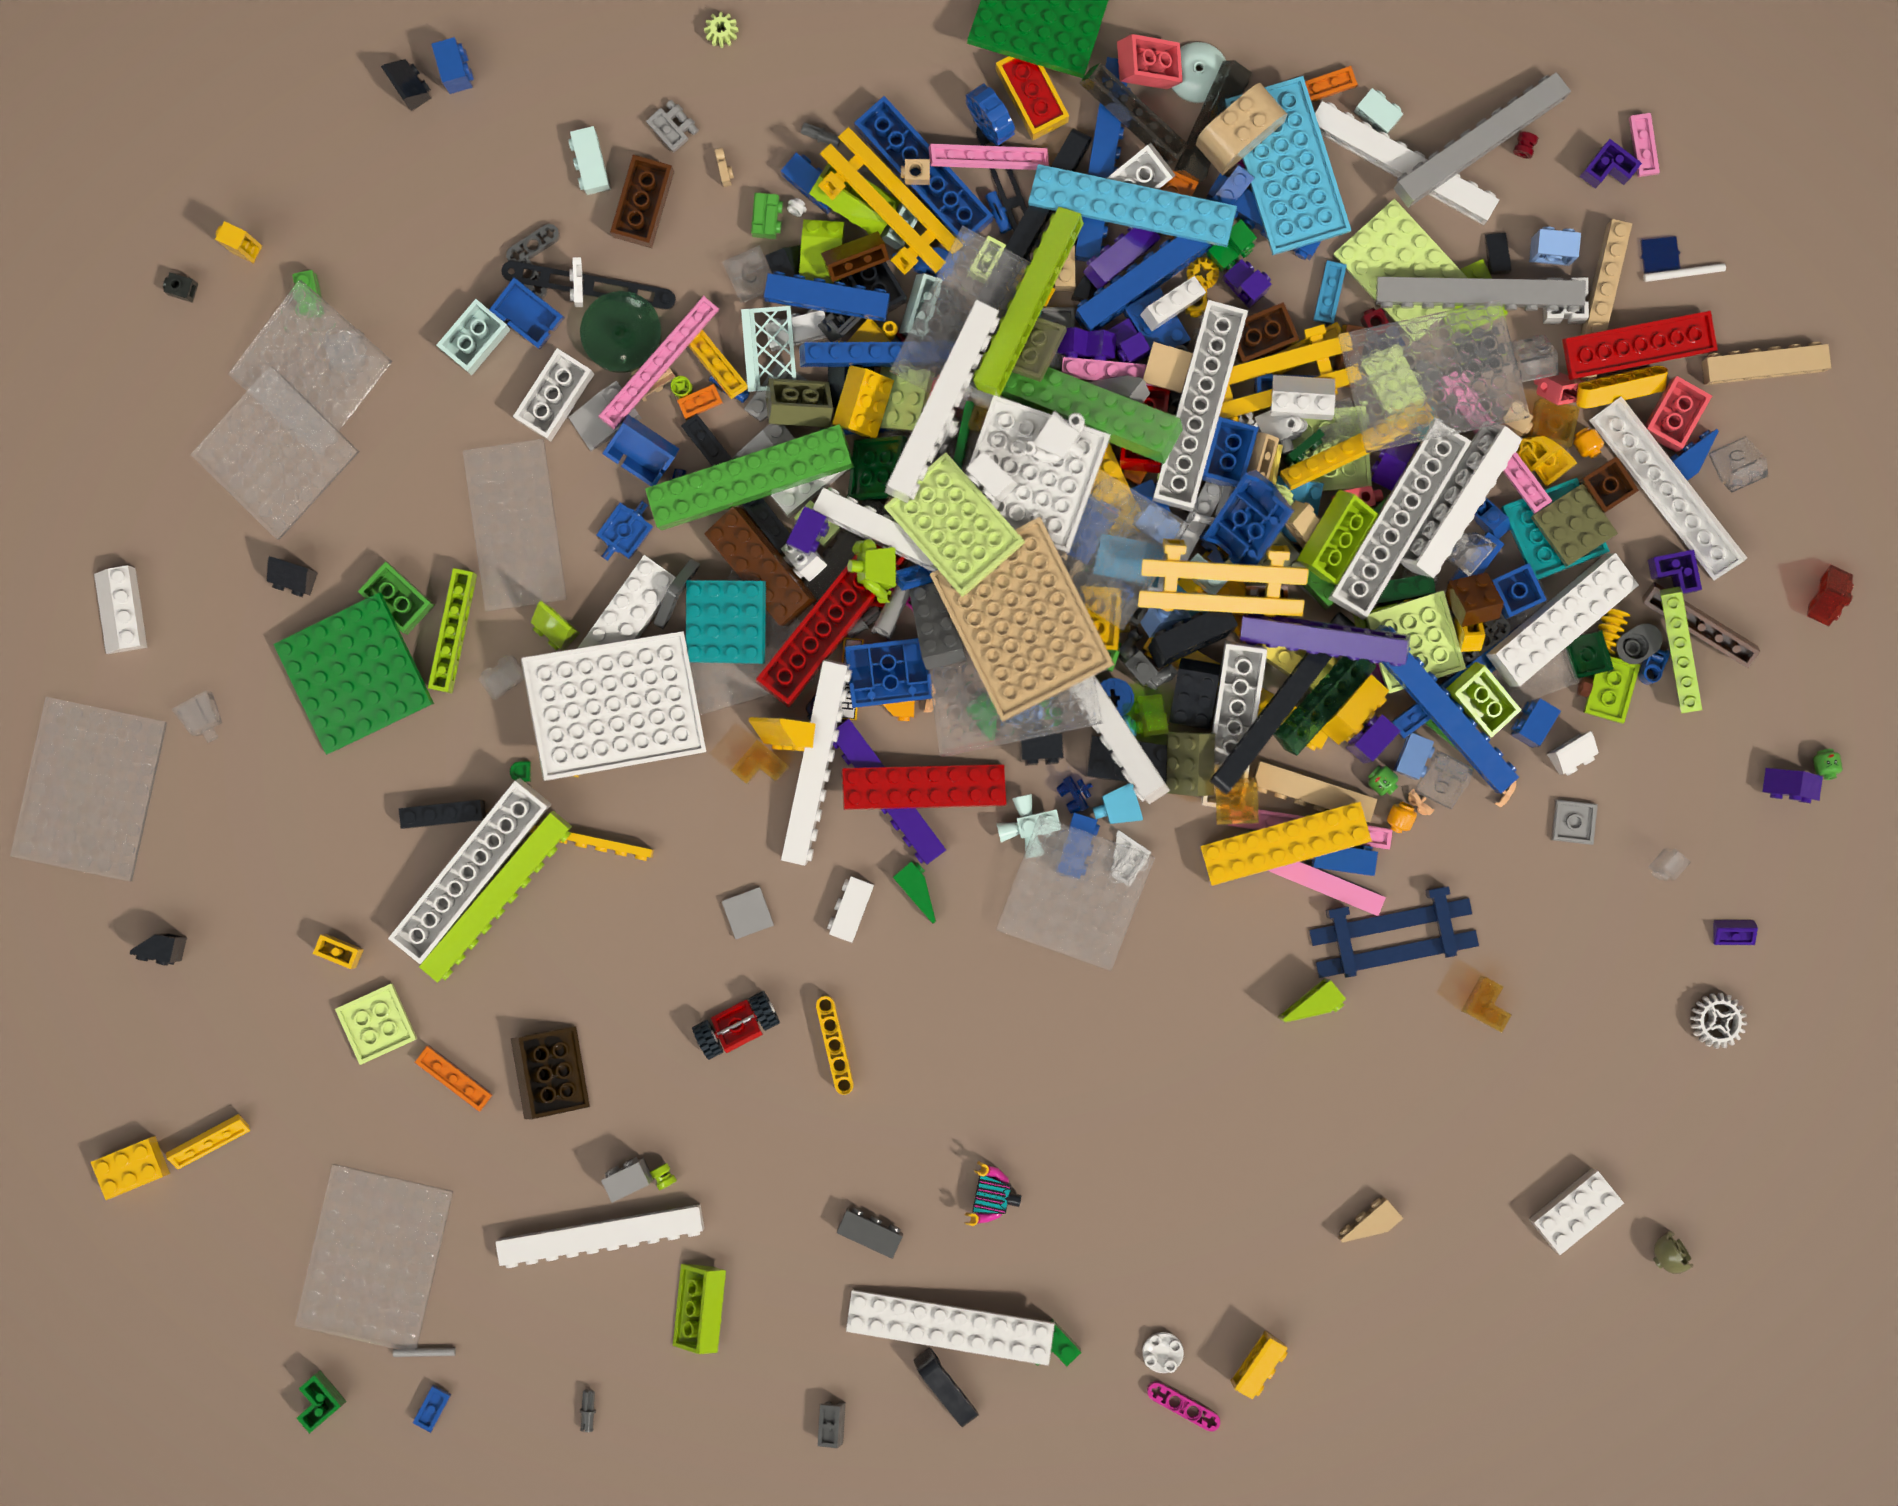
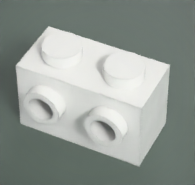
M787 544L781 548L786 555L784 560L791 567L794 565L793 571L799 578L804 576L809 582L827 566L817 551L815 553L811 552L810 556H807L787 546Z

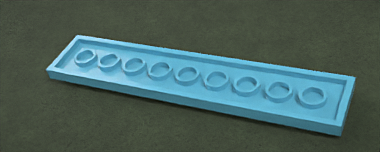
M1040 164L1037 166L1028 201L1030 206L1057 211L1059 206L1081 213L1082 217L1228 247L1237 210L1235 205Z

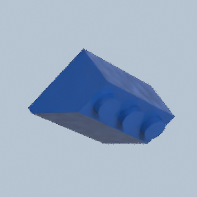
M1219 417L1201 480L1221 486L1237 487L1247 472L1259 427Z

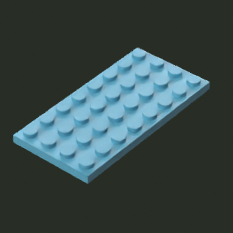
M1303 76L1264 87L1285 110L1287 117L1279 128L1242 158L1245 169L1255 177L1250 185L1272 256L1351 232L1348 217ZM1243 94L1225 99L1226 108Z

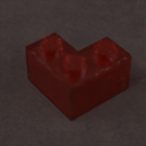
M1830 565L1820 578L1819 591L1808 604L1807 617L1827 626H1830L1834 620L1837 621L1844 606H1848L1852 601L1853 574Z

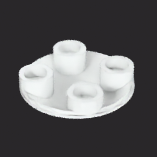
M1159 1332L1151 1335L1146 1340L1142 1354L1146 1366L1158 1373H1172L1181 1364L1184 1351L1181 1342L1176 1336L1167 1332Z

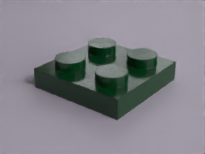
M1318 429L1290 452L1284 459V463L1288 467L1292 464L1295 465L1305 459L1307 456L1306 452L1312 453L1323 443L1321 439L1325 435L1322 430Z
M1602 630L1580 635L1565 648L1575 679L1614 669Z

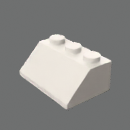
M1273 375L1270 416H1298L1304 419L1320 420L1333 419L1335 379Z

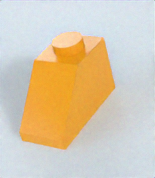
M915 701L883 704L893 717H898V721H910V718H914Z

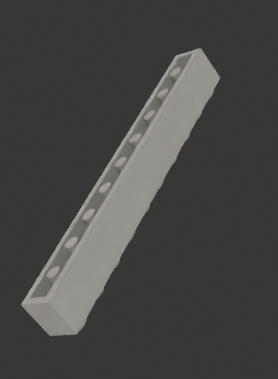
M1557 72L1552 76H1544L1536 87H1533V85L1528 87L1520 98L1517 96L1512 98L1507 103V107L1504 109L1500 107L1491 114V118L1488 120L1484 118L1479 121L1475 129L1472 131L1468 129L1463 132L1459 140L1456 142L1455 140L1450 141L1444 146L1445 149L1443 151H1436L1430 155L1427 162L1418 163L1410 174H1402L1397 179L1398 183L1394 190L1408 208L1564 101L1571 90Z
M1378 277L1376 305H1381V308H1393V305H1401V308L1411 309L1413 305L1422 306V309H1433L1434 306H1442V309H1455V306H1463L1464 310H1474L1475 307H1484V310H1496V307H1504V310L1507 311L1517 310V307H1523L1526 311H1537L1538 308H1546V311H1558V308H1567L1568 312H1578L1579 309L1585 306L1586 281Z

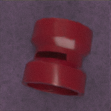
M1522 131L1518 135L1517 139L1519 142L1515 145L1513 153L1518 157L1530 159L1533 157V147L1537 144L1539 138L1533 133Z

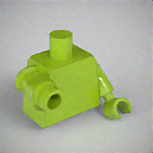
M871 539L856 541L853 546V553L857 555V560L848 561V571L857 572L858 583L864 584L866 589L876 595L879 603H890L887 596L891 595V591L886 590L896 587L895 548L877 549L875 542Z

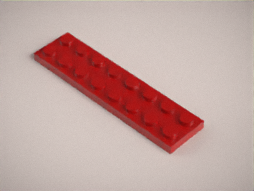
M1711 311L1562 339L1569 380L1718 351Z
M1004 765L842 768L843 810L1006 806Z

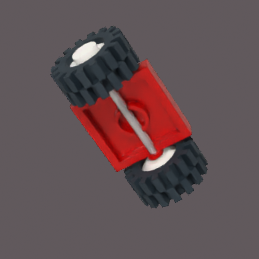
M761 991L750 997L749 1001L746 999L711 1017L715 1032L708 1020L693 1026L692 1030L700 1049L706 1058L710 1060L722 1054L723 1049L728 1053L763 1035L758 1021L766 1031L780 1024V1020L765 991Z

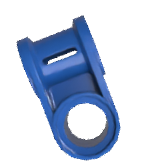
M1659 649L1655 654L1642 662L1638 677L1643 684L1649 685L1661 679L1664 667L1670 656V650L1666 649L1664 651ZM1647 670H1651L1654 673L1653 679L1647 677Z

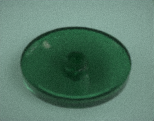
M617 291L599 297L588 307L581 321L580 338L585 352L596 365L610 372L627 373L640 369L660 346L662 326L657 312L646 299L635 293Z

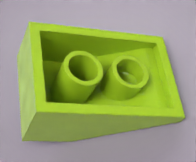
M803 219L799 275L806 277L805 280L813 281L814 278L825 280L826 283L834 284L826 270L821 253L844 244V222Z
M540 600L531 620V623L535 626L533 630L539 636L545 635L550 639L548 644L556 651L559 648L564 651L580 633L552 607Z
M1324 978L1280 1014L1278 1018L1283 1022H1290L1332 1011L1337 1012L1344 1006L1343 1002L1346 998L1331 980Z

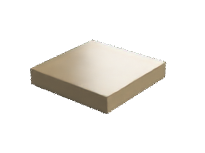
M1153 342L1143 380L1146 384L1182 393L1193 353Z

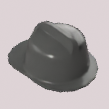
M1638 625L1618 639L1616 645L1618 656L1628 664L1641 663L1660 649L1662 635L1660 630L1654 625Z

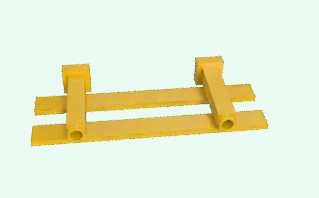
M848 127L838 138L855 156L847 161L830 143L820 155L837 172L834 174L831 171L818 186L833 201L846 187L844 183L847 182L910 246L908 249L904 246L891 259L904 275L918 262L916 259L918 256L937 273L946 262L931 248L930 244L937 239L952 256L963 245ZM863 165L927 229L921 236L858 172Z
M1319 325L1304 330L1305 342L1310 341L1311 345L1233 366L1219 417L1239 422L1238 416L1271 407L1272 389L1233 400L1230 389L1231 384L1316 361L1320 375L1313 378L1335 379V395L1338 394L1337 388L1361 382L1357 365L1333 372L1329 357L1353 351L1349 334L1324 341L1323 337L1326 336L1325 325Z
M1164 538L1162 547L1164 553H1166V560L1142 559L1141 576L1164 577L1162 591L1139 590L1138 607L1161 608L1164 611L1182 609L1264 614L1267 617H1275L1276 615L1303 616L1304 599L1279 598L1281 584L1307 585L1309 570L1308 568L1283 567L1284 560H1289L1290 551L1285 545H1271L1268 547L1266 555L1269 559V566L1180 561V555L1186 553L1185 541ZM1178 578L1266 583L1265 597L1176 592Z

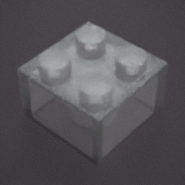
M1536 335L1529 339H1516L1513 342L1506 343V363L1518 383L1559 375L1558 353L1546 335Z

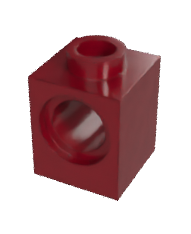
M1373 307L1365 311L1364 316L1360 319L1363 327L1367 328L1366 334L1370 342L1388 334L1392 330L1382 308L1375 310ZM1370 319H1377L1380 326L1373 327Z

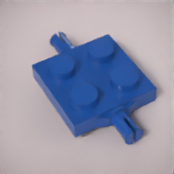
M641 501L638 507L633 510L627 508L622 503L618 504L596 534L608 546L601 557L608 561L612 554L617 552L623 554L629 560L653 529V526L645 521L642 516L649 505Z

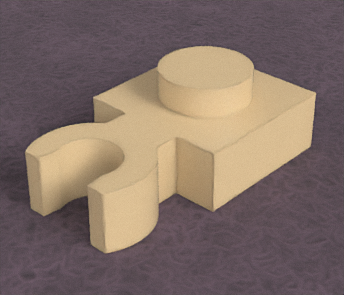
M723 148L715 149L723 186H731L730 179L734 178L732 167H727Z

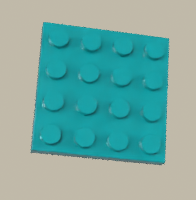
M1577 478L1546 489L1545 492L1552 500L1550 504L1578 487L1580 483ZM1523 498L1501 507L1502 512L1509 518L1510 530L1525 564L1530 563L1537 580L1602 556L1610 551L1605 542L1570 566L1565 567L1531 519L1534 513Z
M687 580L686 646L689 662L765 664L766 581Z

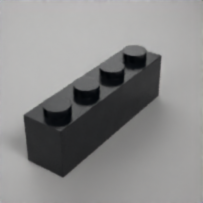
M484 800L399 808L400 829L483 821L486 817Z

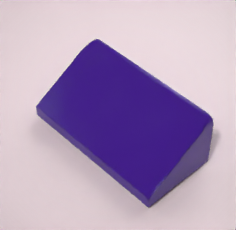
M1714 920L1713 943L1714 945H1755L1758 927L1754 920Z

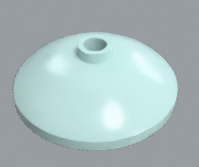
M1193 42L1182 46L1180 52L1183 82L1172 87L1173 91L1182 99L1193 103L1212 100L1221 93L1228 79V65L1225 57L1217 48L1208 43ZM1196 66H1202L1203 70L1197 71Z

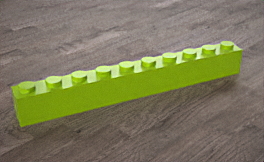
M1058 206L1056 213L1052 214L1050 225L1043 232L1039 247L1034 250L1033 260L1030 265H1027L1022 282H1019L1017 285L1015 297L1010 300L1008 311L1005 317L1001 318L997 333L992 336L991 346L988 352L984 353L980 368L974 373L973 380L977 390L1000 397L1084 224L1081 213Z
M552 811L421 963L419 968L437 983L442 979L446 981L453 973L451 968L455 963L459 965L466 958L464 953L467 949L472 950L479 942L477 939L481 933L485 935L492 927L491 921L494 918L498 920L506 911L503 907L507 903L512 904L519 896L516 892L520 887L524 889L531 882L532 879L529 877L532 873H538L545 865L543 863L544 859L547 856L551 858L558 850L555 846L560 841L564 843L571 835L569 830L572 826L555 811Z

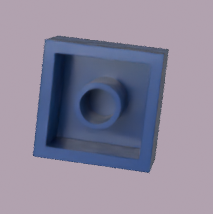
M455 37L432 43L440 77L449 94L473 88L471 81L474 80V76L467 63L469 58L462 43H458Z
M1530 563L1492 580L1504 602L1501 613L1505 619L1547 600Z
M1541 698L1531 700L1530 702L1527 701L1521 710L1523 715L1520 720L1516 719L1511 727L1513 730L1511 736L1531 748L1541 746L1561 710Z

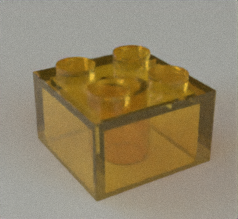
M1538 399L1534 403L1532 413L1534 417L1531 420L1533 426L1528 432L1527 438L1543 435L1558 443L1565 450L1572 447L1580 407L1568 404L1556 405L1546 399Z
M1240 778L1226 795L1215 786L1217 825L1259 823L1256 778Z

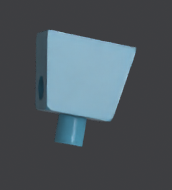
M1129 783L1102 796L1104 805L1092 808L1095 819L1107 816L1109 824L1143 820L1137 796L1133 790V784Z

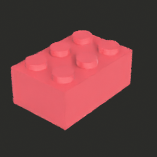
M1135 34L1117 41L1120 82L1161 89H1170L1183 82L1179 42Z
M1676 376L1669 381L1666 390L1661 395L1645 427L1658 443L1674 452H1678L1685 446L1712 395Z

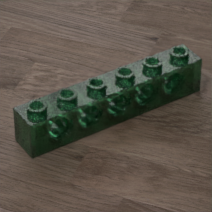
M1343 656L1273 734L1282 748L1298 756L1377 667L1375 663L1369 662L1368 659L1351 660L1348 656Z

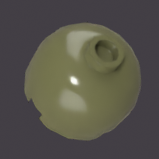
M1669 1231L1655 1243L1654 1253L1656 1257L1653 1259L1658 1268H1664L1672 1274H1680L1691 1269L1694 1265L1693 1263L1689 1264L1688 1261L1692 1258L1682 1241L1678 1239L1676 1242L1672 1237L1675 1234Z

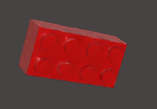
M1147 386L1150 394L1142 404L1168 413L1170 390ZM1121 448L1120 468L1122 470L1160 473L1162 463Z

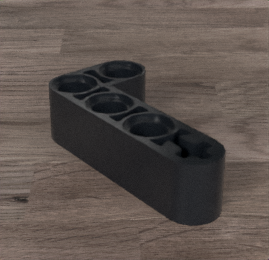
M930 1347L913 1359L922 1379L962 1428L979 1416L976 1408L943 1368L938 1356Z

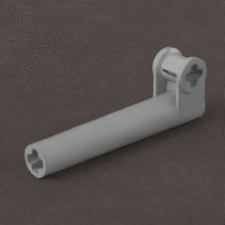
M908 561L905 568L915 566L918 564ZM896 583V587H894L888 598L890 603L884 605L871 633L874 634L876 632L886 637L887 641L891 640L897 628L898 618L910 596L909 589L902 591Z

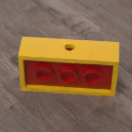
M1009 56L996 62L995 70L1032 141L1068 123L1069 114L1043 66Z

